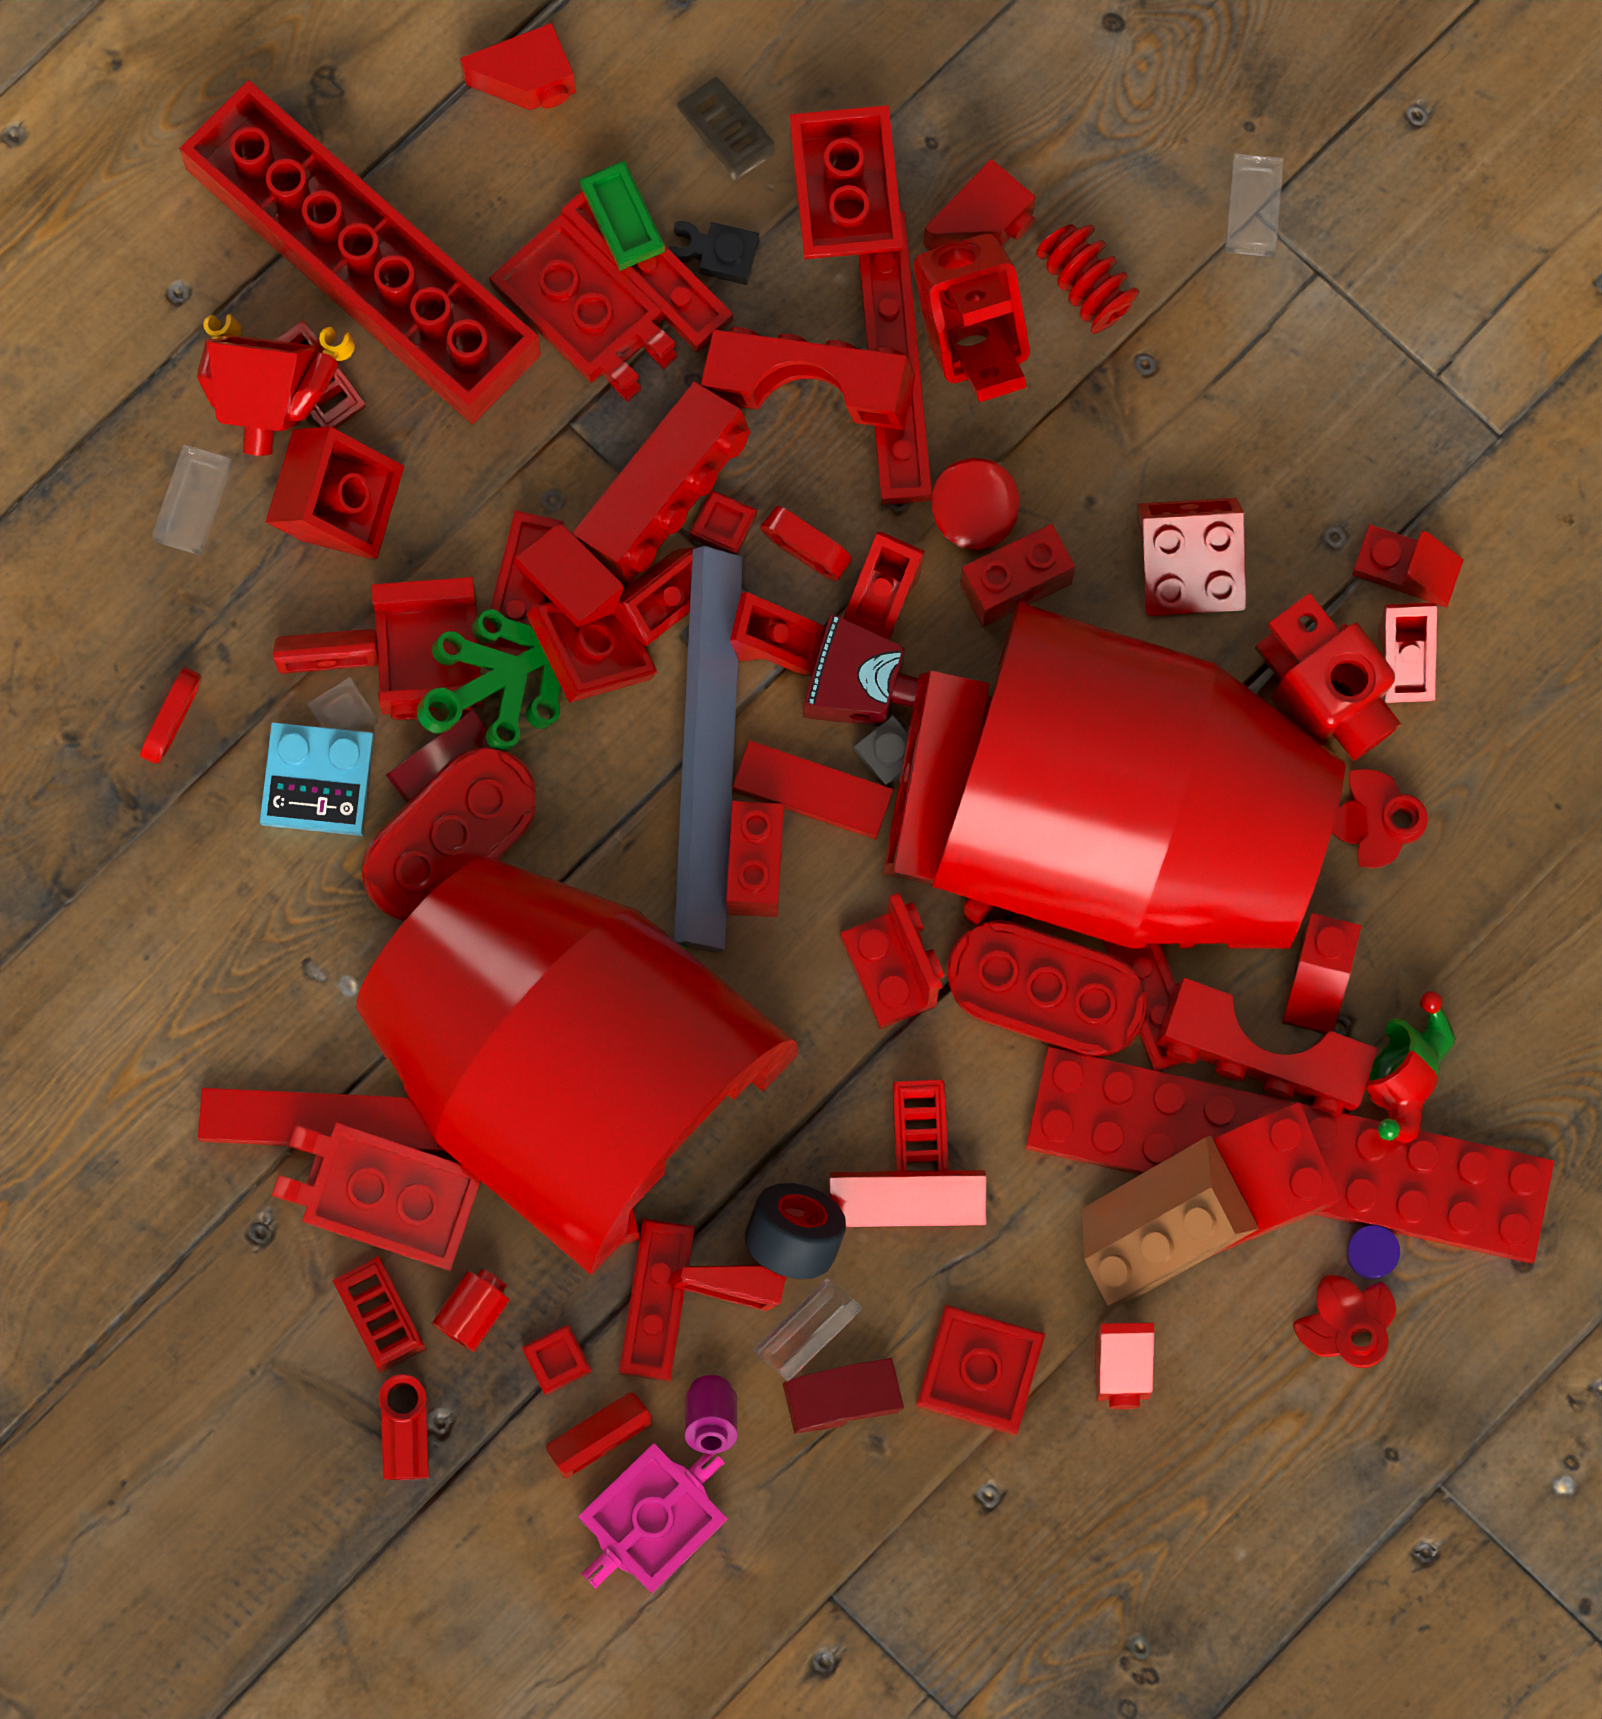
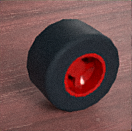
M777 1183L765 1188L757 1198L745 1231V1245L752 1257L763 1267L781 1276L795 1279L816 1278L827 1273L835 1261L846 1232V1217L839 1205L825 1193L801 1184Z

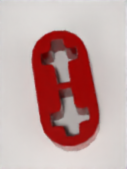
M775 506L760 526L763 534L774 544L829 580L837 582L852 562V557L843 547L792 512L780 506Z

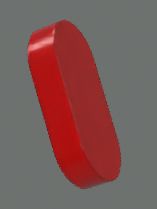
M185 666L182 668L149 731L140 753L141 758L155 765L162 762L198 692L202 681L200 673Z

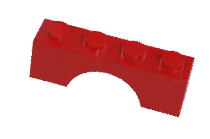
M732 327L729 332L713 330L701 386L736 407L759 410L768 396L784 384L800 379L821 380L833 385L844 395L845 405L854 423L903 430L915 372L908 357L901 351L891 347L879 346L875 347L874 351L855 349L852 344L840 340H828L824 345L809 343L804 338L794 334L782 333L777 338L759 336L757 332L748 328Z
M1183 978L1174 986L1155 1043L1168 1048L1166 1054L1176 1060L1195 1064L1197 1059L1215 1065V1072L1225 1078L1244 1081L1245 1077L1257 1080L1265 1083L1263 1089L1272 1095L1293 1099L1295 1094L1313 1101L1312 1108L1338 1117L1342 1115V1112L1348 1114L1360 1106L1378 1048L1329 1031L1320 1037L1309 1050L1291 1055L1268 1052L1254 1044L1240 1028L1234 1012L1233 995L1187 978Z

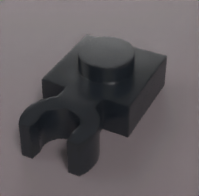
M675 222L674 234L690 240V244L687 247L669 246L668 248L682 263H689L694 259L701 260L699 274L748 285L759 244V233L711 222L708 235L699 233L698 229L689 222Z

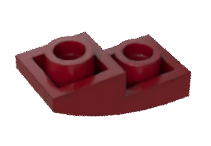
M471 710L461 717L448 731L439 734L391 770L386 776L405 802L408 803L449 761L460 753L474 748H491L486 740L487 728L474 710Z
M892 1358L824 1370L786 1380L782 1384L794 1434L842 1427L850 1420L897 1414L904 1408Z

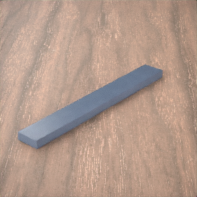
M702 546L693 549L674 940L683 946L717 952L725 950L726 897L738 658L731 645L730 637L741 596L743 557Z

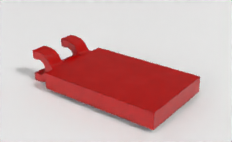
M562 213L489 277L491 286L590 383L603 374L613 389L626 402L642 390L641 386L636 382L639 379L638 374L626 363L642 347L663 370L678 358L677 353L672 349L676 346L675 341L657 326L664 319L663 311L622 271H619L618 267Z
M337 1122L334 1124L330 1137L296 1125L288 1147L316 1155L307 1182L305 1184L279 1175L271 1196L306 1207L301 1221L303 1223L446 1271H451L481 1182L475 1175L459 1163Z

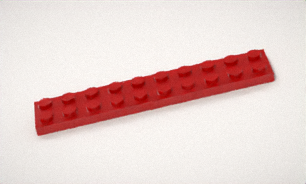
M1048 1047L1026 1150L1141 1175L1150 1170L1151 1167L1169 1159L1207 1136H1211L1214 1139L1246 1123L1293 1105L1296 1102ZM1300 1103L1341 1198L1335 1206L1313 1215L1362 1226H1381L1393 1233L1532 1264L1535 1261L1554 1160L1421 1130L1418 1137L1410 1143L1398 1142L1395 1139L1388 1141L1382 1139L1378 1133V1126L1381 1121L1345 1113L1338 1117L1314 1109L1310 1105Z

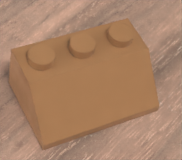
M1211 1136L1203 1138L1081 1209L1084 1260L1108 1306L1136 1299L1259 1229Z

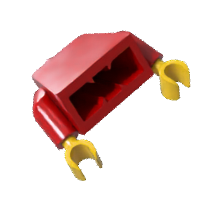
M231 314L226 316V324L221 329L220 320L216 316L210 315L205 318L203 326L206 333L211 336V339L205 341L197 379L210 405L215 409L218 422L244 427L243 453L255 456L272 455L274 431H285L299 425L301 420L309 416L338 368L337 361L349 358L354 352L355 344L353 338L347 332L340 345L331 346L336 337V332L333 327H327L321 331L319 337L320 344L324 350L322 353L316 354V346L241 336V325Z

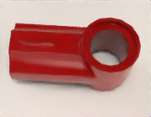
M399 1374L392 1376L382 1385L378 1398L381 1408L383 1480L429 1478L427 1418L429 1398L427 1391L419 1380L411 1375ZM400 1386H411L416 1389L418 1394L417 1405L409 1413L400 1414L394 1412L389 1402L392 1392Z

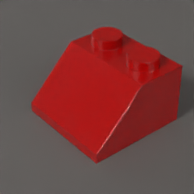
M331 426L293 429L265 523L302 542L369 559H377L405 466Z

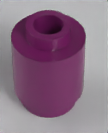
M717 1375L701 1376L692 1382L685 1395V1440L691 1448L702 1453L716 1454L726 1451L735 1444L738 1436L737 1395L729 1381Z

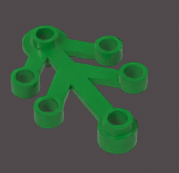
M487 609L472 624L473 634L480 642L490 644L501 637L531 649L515 656L464 640L457 632H444L435 640L432 646V654L437 662L450 666L458 661H462L491 671L453 692L446 688L431 690L420 700L417 706V717L425 729L434 733L446 732L459 721L463 710L503 688L497 720L487 729L486 740L492 749L508 751L519 741L521 736L518 720L527 674L542 667L538 697L526 709L528 722L537 729H547L558 720L560 716L558 696L561 685L532 626L504 618L497 610ZM483 620L491 621L496 627V633L488 632L483 626ZM443 642L453 644L456 649V655L446 653L443 649ZM537 705L544 706L549 711V719L540 717L537 712ZM429 707L439 709L443 715V720H436L430 714ZM497 728H503L509 733V742L503 741L498 737Z

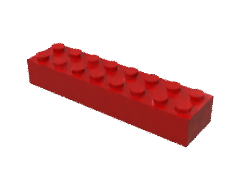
M250 80L242 85L179 148L186 171L472 425L541 356L539 337L533 330Z

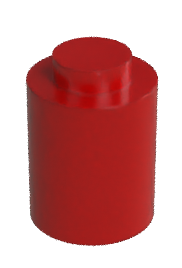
M483 1268L477 1275L467 1271L432 1321V1325L450 1339L474 1353L510 1301L503 1294L507 1285Z

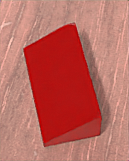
M563 524L551 528L519 554L514 561V564L578 628L613 614L617 609L623 592V584Z
M694 547L674 550L623 590L613 615L644 646L652 643L690 613Z
M361 629L280 636L275 639L273 659L278 672L281 674L377 666L376 630Z
M629 1392L546 1445V1451L563 1478L568 1479L652 1426V1417L637 1395Z

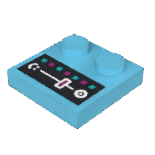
M272 723L260 824L262 826L363 836L374 734Z

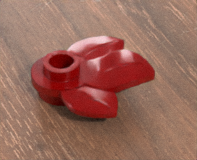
M1370 769L1352 770L1348 774V781L1354 800L1338 807L1331 834L1345 843L1359 845L1357 850L1359 867L1381 868L1396 860L1403 845L1413 843L1423 835L1428 824V814L1425 806L1419 799L1400 792L1391 776ZM1396 813H1404L1410 818L1411 824L1406 828H1399L1393 823L1392 816Z
M1337 1275L1324 1276L1317 1289V1308L1319 1313L1296 1320L1293 1323L1296 1336L1310 1352L1317 1356H1340L1347 1364L1357 1368H1368L1378 1364L1387 1354L1389 1338L1386 1330L1396 1316V1304L1391 1291L1385 1283L1378 1282L1361 1292L1353 1282L1345 1277ZM1359 1334H1367L1372 1338L1370 1344L1364 1347L1356 1346L1352 1341Z

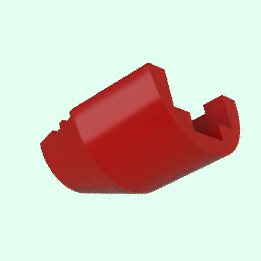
M1019 602L1012 617L998 663L1000 666L998 679L979 743L970 765L958 809L943 847L932 887L1128 948H1145L1147 944H1179V948H1193L1195 944H1227V948L1290 949L1310 902L1329 844L1343 789L1345 761L1215 662Z
M480 857L467 863L444 880L419 904L398 928L375 960L360 988L356 1001L357 1011L385 1058L389 1059L404 1083V1090L410 1100H414L428 1124V1130L435 1142L590 1275L626 1239L630 1210L665 1174L666 1161L727 1095L735 1100L751 1082L764 1092L798 1054V1044L795 1040L639 910L491 857Z

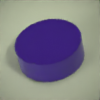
M1376 1225L1366 1226L1358 1230L1350 1239L1346 1250L1347 1261L1357 1275L1365 1279H1380L1390 1274L1396 1267L1400 1258V1245L1395 1235L1388 1229Z

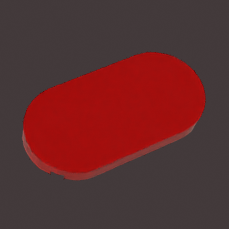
M486 747L464 751L449 761L368 844L363 856L361 871L365 891L373 904L390 917L405 921L435 888L467 863L480 857H491L498 860L527 831L534 818L536 806H534L536 800L535 783L524 763L508 752Z
M1004 920L983 923V925L975 927L972 931L969 930L957 940L949 955L947 977L952 995L967 1014L979 1021L1074 1053L1092 1057L1108 1056L1125 1049L1136 1039L1144 1026L1148 1002L1142 981L1129 964L1113 955Z

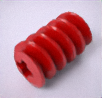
M1069 224L1050 234L1036 249V255L1041 260L1048 259L1046 270L1051 275H1059L1057 279L1058 287L1063 291H1070L1068 301L1075 307L1082 306L1079 311L1080 318L1086 323L1093 322L1091 333L1097 334L1120 320L1130 310L1131 303L1139 295L1140 291L1134 287L1122 292L1120 287L1128 279L1129 275L1124 271L1113 276L1110 275L1109 271L1117 263V259L1115 256L1102 260L1098 258L1106 243L1104 240H1099L1088 244L1087 239L1095 230L1092 224L1081 228Z

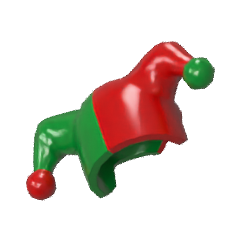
M1435 991L1424 993L1420 1000V1006L1428 1013V1022L1425 1030L1419 1033L1405 1020L1392 1018L1387 1023L1385 1029L1390 1039L1389 1043L1374 1060L1366 1090L1375 1104L1388 1111L1390 1119L1385 1118L1378 1126V1133L1384 1140L1392 1141L1395 1139L1398 1142L1410 1143L1418 1137L1421 1129L1423 1105L1433 1094L1439 1081V1063L1455 1043L1454 1030L1441 1008L1443 999Z

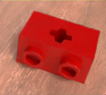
M1050 524L963 566L960 586L982 627H985L1014 613L1019 602L1030 605L1072 585L1075 565L1053 524Z
M732 801L726 897L727 915L778 917L784 804Z

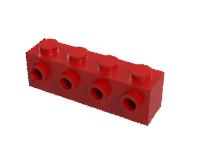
M694 381L572 534L614 576L630 585L639 573L646 571L651 566L657 550L670 534L676 533L682 527L686 520L687 512L699 497L705 496L711 491L716 483L719 472L731 458L737 457L743 451L751 432L741 409Z
M928 671L919 675L882 875L933 884L943 847L958 809L970 765L979 743L981 729L984 726L992 697L988 696L990 683L936 671Z

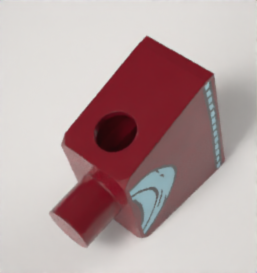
M830 614L804 701V717L816 720L880 726L887 721L892 702L913 708L918 678L901 673L905 648L839 616Z

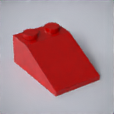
M889 105L790 114V144L804 260L904 250Z
M1299 1102L1246 1123L1213 1139L1259 1227L1258 1230L1214 1255L1333 1207L1341 1199Z

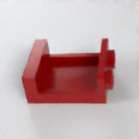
M473 577L371 584L376 620L380 686L378 696L382 715L391 714V718L395 720L417 719V706L428 692L435 688H446L453 692L481 676V667L458 661L454 665L445 666L437 662L432 654L433 643L441 634L447 631L457 632L464 640L479 644V640L472 631L473 621L478 617ZM443 642L445 652L450 655H456V649L453 644ZM483 699L463 710L461 716L470 712L472 708H482ZM429 707V711H440L435 707Z

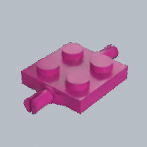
M653 1443L578 1516L579 1520L597 1537L603 1551L580 1574L588 1581L603 1567L589 1581L597 1589L619 1567L621 1570L634 1575L653 1594L727 1521V1517L709 1500L702 1485L725 1464L724 1461L717 1456L703 1469L716 1456V1454L704 1453L687 1470L685 1467L672 1462Z

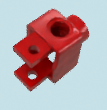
M990 233L981 234L917 255L914 259L913 267L927 340L946 380L949 383H960L967 380L978 402L1027 388L1025 376L1018 365L1025 362L1030 355L1016 269L999 239ZM978 335L986 337L983 342L977 345L962 346L957 344L968 336Z
M1310 593L1269 622L1267 626L1272 633L1257 643L1254 648L1281 681L1270 699L1284 716L1322 745H1326L1336 738L1353 761L1358 760L1402 725L1383 701V697L1394 684L1395 673L1357 622L1350 626L1344 623L1338 629ZM1303 616L1312 618L1316 625L1315 630L1309 632L1299 618ZM1332 684L1342 686L1350 696L1340 694Z

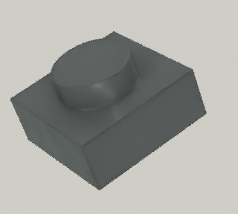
M893 715L854 746L856 755L882 786L889 787L900 779L908 732Z

